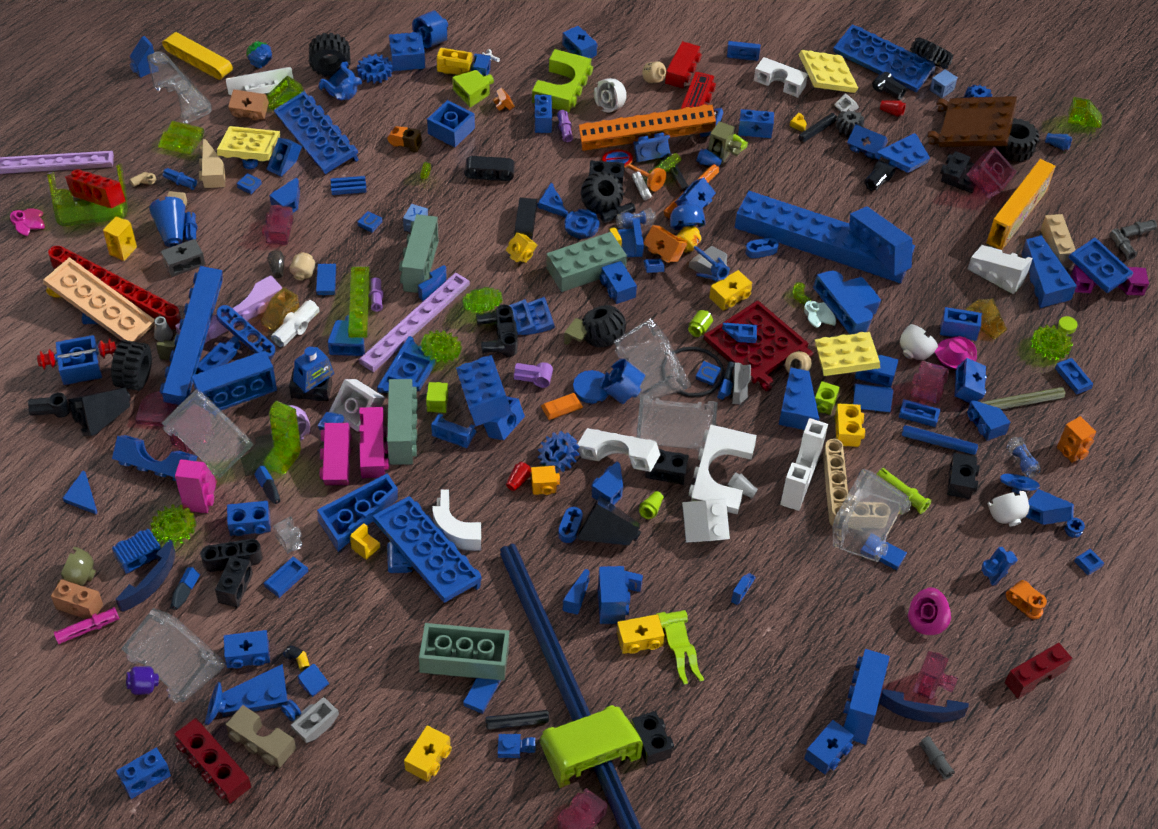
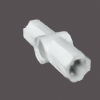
M309 300L295 313H288L284 318L283 324L271 335L275 344L279 347H284L296 334L302 335L306 331L308 323L319 313V307L315 302Z

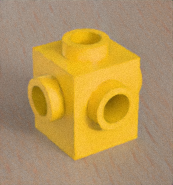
M516 233L510 240L506 251L510 254L512 260L527 263L538 245L527 235Z

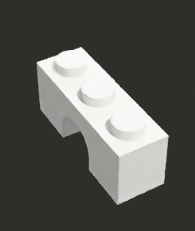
M763 57L755 68L754 81L769 86L773 81H781L784 83L783 92L799 97L806 87L808 73Z

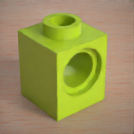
M821 381L815 397L818 412L831 415L840 387Z
M429 382L426 399L427 412L446 413L448 383Z

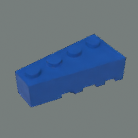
M868 206L850 214V229L894 276L912 268L913 238Z
M1043 236L1026 239L1021 255L1024 259L1027 257L1033 258L1029 273L1030 281L1035 288V296L1039 300V308L1071 300L1077 285Z
M387 473L317 510L318 522L338 552L351 541L350 535L363 523L368 526L373 522V515L390 507L398 500V488Z
M865 649L863 657L858 656L855 668L859 669V671H854L851 682L855 686H850L847 697L851 701H846L843 712L847 714L844 728L854 735L852 741L865 745L876 715L890 658L888 655Z

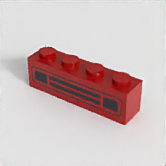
M695 72L681 109L708 105L707 103H710L712 99L711 92L714 93L716 89V83H714L715 76Z

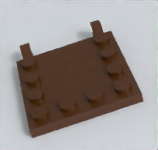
M1017 96L950 98L949 102L943 98L937 99L936 105H942L938 106V112H947L941 134H938L936 131L928 132L927 137L930 138L928 142L930 145L939 144V147L1007 146L1017 106Z

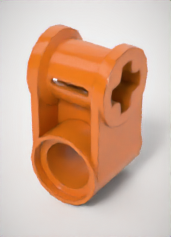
M1020 580L1006 592L1007 600L1021 610L1028 618H1041L1047 600L1044 595L1035 590L1027 581Z

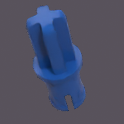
M169 168L163 171V177L176 182V185H183L191 190H194L197 185L196 179L184 175L183 172L179 173Z
M191 212L185 213L184 231L185 239L188 241L196 240L198 226L194 212H192V217L190 215Z

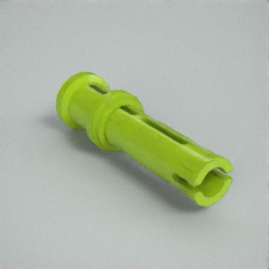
M882 468L877 473V479L901 495L906 504H911L918 509V513H924L930 506L931 500L929 498H924L918 493L916 488L908 487L885 468Z

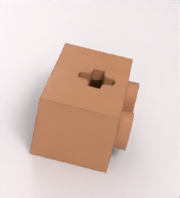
M233 89L228 108L231 114L237 118L247 117L252 120H264L269 101L266 94Z
M62 579L51 595L57 610L84 619L92 617V614H98L103 606L99 591Z

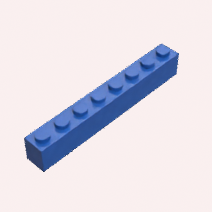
M200 266L198 273L195 272L193 283L195 285L189 291L190 302L185 304L184 314L186 315L184 319H181L179 325L181 332L180 335H176V348L170 354L171 365L170 367L167 366L165 371L166 382L162 383L160 388L163 402L187 406L193 385L192 376L196 375L223 282L222 270Z

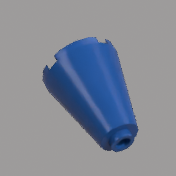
M165 197L163 201L157 199L149 206L150 214L165 246L169 248L179 245L183 241L186 207L183 200L177 197Z

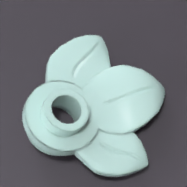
M806 302L804 312L808 316V321L814 327L818 328L821 323L835 326L836 317L825 302Z

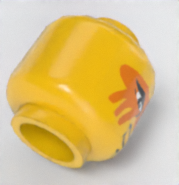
M685 226L677 234L678 238L688 243L683 251L685 253L694 251V246H698L701 242L700 231L694 226Z

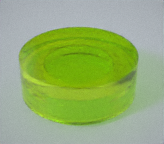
M424 162L420 174L421 179H428L431 163Z

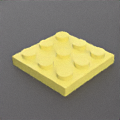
M805 50L800 51L799 57L814 87L856 93L858 86L842 56Z
M229 126L217 148V155L225 158L239 157L244 160L257 159L258 161H269L277 140L280 138V131Z
M870 332L815 339V347L824 376L880 368V361Z

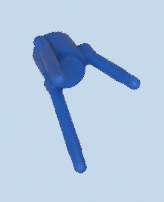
M694 246V249L712 264V275L696 273V276L713 279L715 282L718 279L723 280L728 276L730 268L725 265L720 257L717 258V263L697 246Z

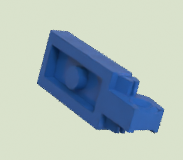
M233 336L227 343L220 342L199 362L197 372H205L227 364L241 347L240 339Z

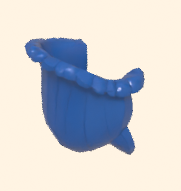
M342 62L340 64L341 68L329 80L321 79L318 87L320 91L325 88L331 96L338 100H350L356 95L357 85H360L362 80L355 77L354 73L347 68L348 62Z

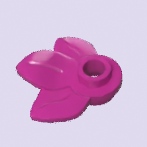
M29 208L24 211L15 210L10 214L12 224L16 227V231L22 235L28 236L30 229L45 228V224L40 218L43 216L41 210Z

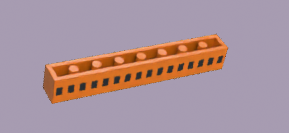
M701 105L699 107H686L679 110L653 112L626 118L620 117L594 123L587 122L579 125L582 151L632 144L638 141L639 137L648 136V139L654 138V134L664 133V136L670 135L671 138L710 132L716 126L713 105Z

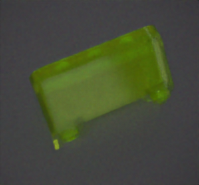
M118 163L116 167L119 178L118 182L121 184L126 202L112 209L86 200L74 201L71 191L64 188L57 189L54 172L48 173L56 222L61 226H73L110 221L116 216L123 219L128 213V202L122 163Z

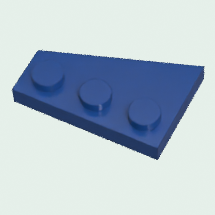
M283 664L223 692L222 699L226 700L225 709L222 713L223 717L234 715L242 705L253 712L287 705L288 699Z

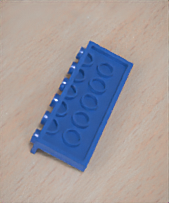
M853 24L833 48L834 53L879 75L883 72H889L896 82L914 92L920 89L929 75L933 76L935 73V63Z
M305 91L273 110L275 115L324 174H327L350 158H353L355 162L359 160L356 147L353 144H349L350 141L345 134L341 135L339 127L336 124H332L333 122L329 115L325 116L320 105L317 106L314 98L311 95L308 96Z
M410 496L373 515L374 523L444 603L471 587H474L476 590L480 589L482 579L480 572L469 564L467 557L461 555L456 545L446 538L444 532L433 523L432 518L426 515L419 503L414 502Z

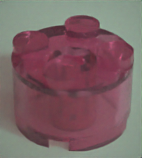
M922 360L919 367L920 372L915 373L912 383L915 386L912 389L911 396L931 403H938L944 392V383H947L949 369Z

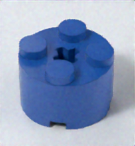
M435 10L413 20L412 30L413 32H421L424 48L433 47L447 40L448 22Z
M625 359L616 361L611 366L613 370L610 374L606 372L601 388L619 403L624 404L631 397L635 398L639 395L641 391L639 387L645 378V374Z

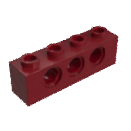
M197 718L174 733L177 741L175 746L181 754L186 753L188 755V761L194 769L199 768L201 770L202 778L207 784L212 783L215 786L214 791L221 800L225 798L231 804L252 788L249 777ZM202 745L200 748L194 749L195 746ZM215 760V762L207 764L208 761ZM223 775H229L225 779H219Z

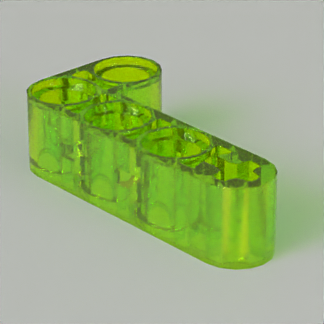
M275 401L269 412L274 447L267 455L264 466L280 475H285L301 451L298 420L295 408Z

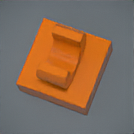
M502 87L496 91L498 97H495L493 102L499 111L504 109L505 106L509 111L515 107L510 96Z

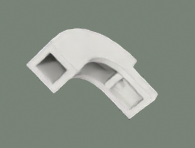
M441 490V498H437V506H432L434 524L444 532L446 538L450 542L452 541L457 548L480 551L481 522L468 523L455 519L449 511V490Z

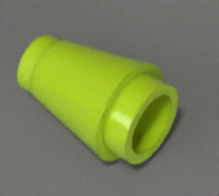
M658 491L653 492L640 504V515L645 519L656 517L664 498L663 495Z

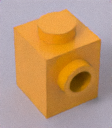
M555 466L531 467L533 495L556 493L557 485H560V475L555 472Z

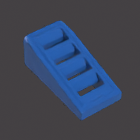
M588 569L582 572L563 599V611L577 615L580 612L589 584L590 571Z

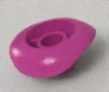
M961 336L941 341L935 350L937 359L944 366L954 370L966 358L973 361L977 359V350L973 342Z
M930 587L921 590L914 596L908 611V619L911 626L917 632L924 635L940 634L949 626L951 621L950 607L942 592Z

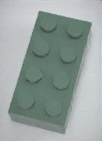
M416 214L415 220L411 222V234L407 235V247H404L403 250L404 260H401L399 264V271H402L400 283L403 284V291L418 293L419 284L429 280V273L431 272L439 242L438 218Z
M608 232L547 253L546 268L560 291L564 292L599 280L602 267L622 261L626 268L627 255L612 232Z
M389 379L387 443L390 465L413 464V457L417 456V388L413 387L412 379Z
M425 623L419 655L420 673L505 680L509 651V631Z

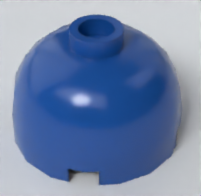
M691 201L681 202V205L675 207L670 215V228H674V230H681L685 226L695 227L698 225V228L706 225L704 212L699 206L691 204Z

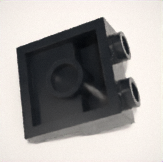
M955 151L953 155L949 154L946 161L947 165H943L941 169V182L973 194L985 171V167L970 162V156Z

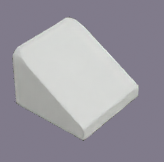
M846 93L834 104L841 112H847L848 109L854 111L859 108L857 103Z

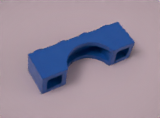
M121 435L117 436L112 459L118 460V464L123 466L135 465L137 466L136 469L140 471H155L154 474L157 476H172V480L176 481L175 474L180 460L197 461L198 456L183 451H173L166 459L158 461L147 453L144 440Z

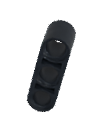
M469 156L466 159L464 174L469 179L510 181L514 177L515 162L510 158Z
M519 198L514 236L516 233L527 235L531 240L533 239L537 199Z
M255 539L208 545L200 553L203 567L209 572L224 570L230 555L249 560L251 566L259 564L263 558L260 543Z

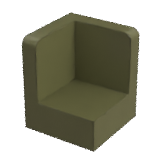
M575 318L564 332V344L568 345L572 339L579 342L582 340L586 341L584 337L587 331L585 326H583L582 320Z
M176 335L173 341L164 340V342H157L156 347L159 359L170 360L171 351H175Z

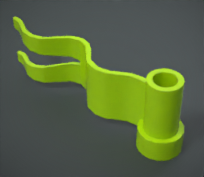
M686 611L667 614L666 612L656 613L659 616L662 629H665L668 645L675 653L677 671L683 684H688L685 674L684 652L687 653L693 674L699 681H704L698 669L696 650L688 640L684 624L688 622Z

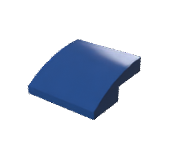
M545 297L529 303L524 299L509 305L513 310L518 335L535 334L556 328Z

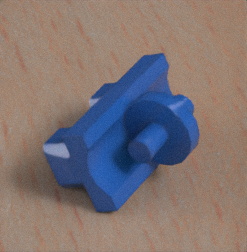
M998 547L991 558L982 563V572L985 576L989 577L992 586L997 585L1001 578L1008 574V569L1011 565H1015L1018 559L1012 551L1006 552L1003 547Z

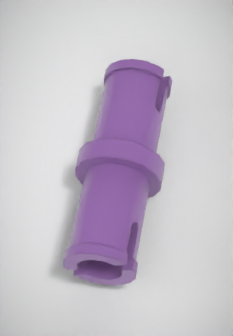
M561 110L557 113L559 119L558 127L562 133L563 141L570 142L573 140L572 124L569 121L568 112Z
M372 278L370 280L369 298L371 299V310L375 312L383 309V291L381 290V280L379 278Z

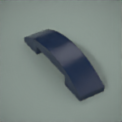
M168 540L157 552L158 563L135 588L129 584L115 599L120 611L124 612L142 603L164 582L175 559L176 552L171 540Z
M882 689L879 698V704L891 712L921 722L940 723L958 720L965 716L969 707V703L947 700L944 707L904 700V692Z

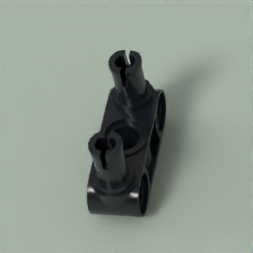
M502 304L495 310H492V312L476 313L477 325L494 324L497 328V340L481 342L482 354L499 352L506 357L516 355L518 351V337L512 308L509 305Z

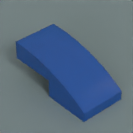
M445 265L430 272L429 280L418 285L419 298L422 301L427 299L447 280Z

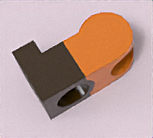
M395 126L387 137L391 145L408 147L411 152L417 153L423 143L420 130Z

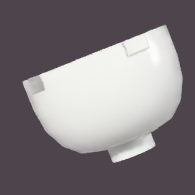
M608 78L597 83L598 86L594 89V99L597 106L604 108L603 112L610 113L624 105L626 90L620 81Z
M910 324L904 330L900 338L903 354L908 359H927L938 348V344L931 335L929 338L924 335L925 330L913 324Z
M1019 491L1020 495L1015 496L1014 492L994 498L992 500L993 504L988 502L992 517L999 523H1009V526L1020 524V520L1025 518L1029 512L1026 492Z

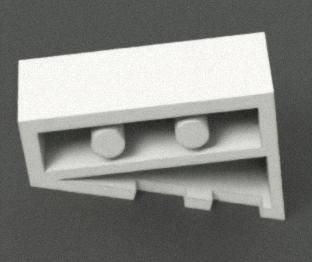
M982 245L971 257L968 270L1015 294L1025 282L1033 258H1020L1015 253L1009 255L1002 253V250Z

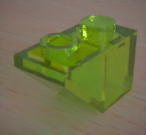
M1073 97L1068 111V123L1101 128L1102 114L1091 100Z

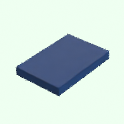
M1093 238L1072 252L1068 257L1106 293L1133 275V272L1096 238Z

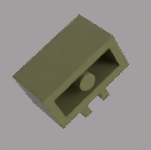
M719 121L710 133L708 150L722 158L721 164H723L730 153L738 157L741 151L739 148L742 143L733 141V126Z

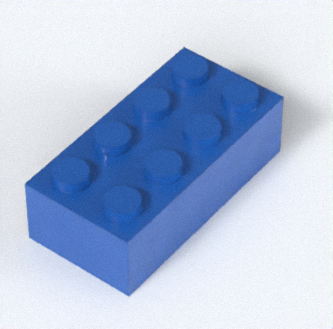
M266 351L255 353L192 376L196 397L204 416L277 391L274 368Z
M492 355L484 356L476 361L464 363L456 367L475 426L512 414Z

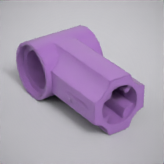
M517 363L514 379L534 382L536 386L546 388L550 385L553 367L548 363H539L537 366Z

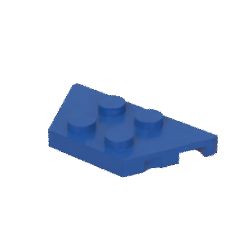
M915 133L877 151L874 156L877 159L883 157L890 160V165L898 167L907 173L927 164L930 159Z
M408 336L379 383L377 392L389 393V379H412L413 387L420 391L436 365L435 359L430 354H427L422 346H418L411 336Z

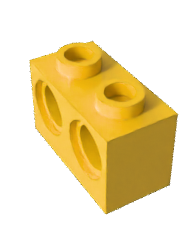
M837 404L835 412L836 439L840 440L843 446L859 447L861 439L865 438V428H862L864 413H861V406Z

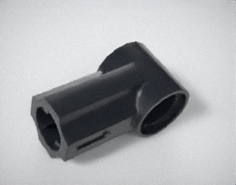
M883 72L872 82V86L877 92L885 91L899 100L904 97L907 88L896 82L889 72Z
M879 160L871 174L864 181L867 189L870 191L877 190L885 180L889 181L893 177L896 168Z
M60 392L54 393L47 398L28 400L30 416L54 414L56 417L62 418L70 413L67 398Z

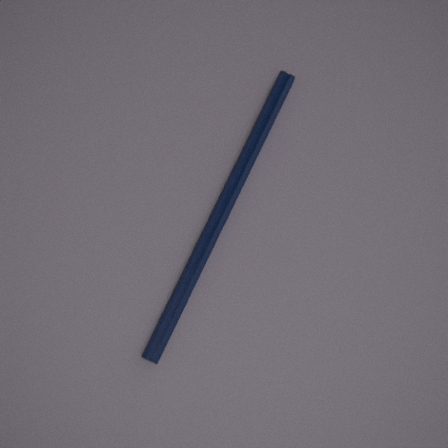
M516 545L503 546L500 549L501 558L572 720L576 721L590 716L591 713ZM612 761L594 766V771L619 828L642 829Z

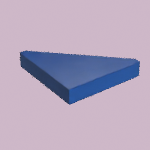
M550 183L537 203V208L566 218L568 211L563 206V202L556 192L554 184Z
M82 471L63 497V501L97 514L86 472Z

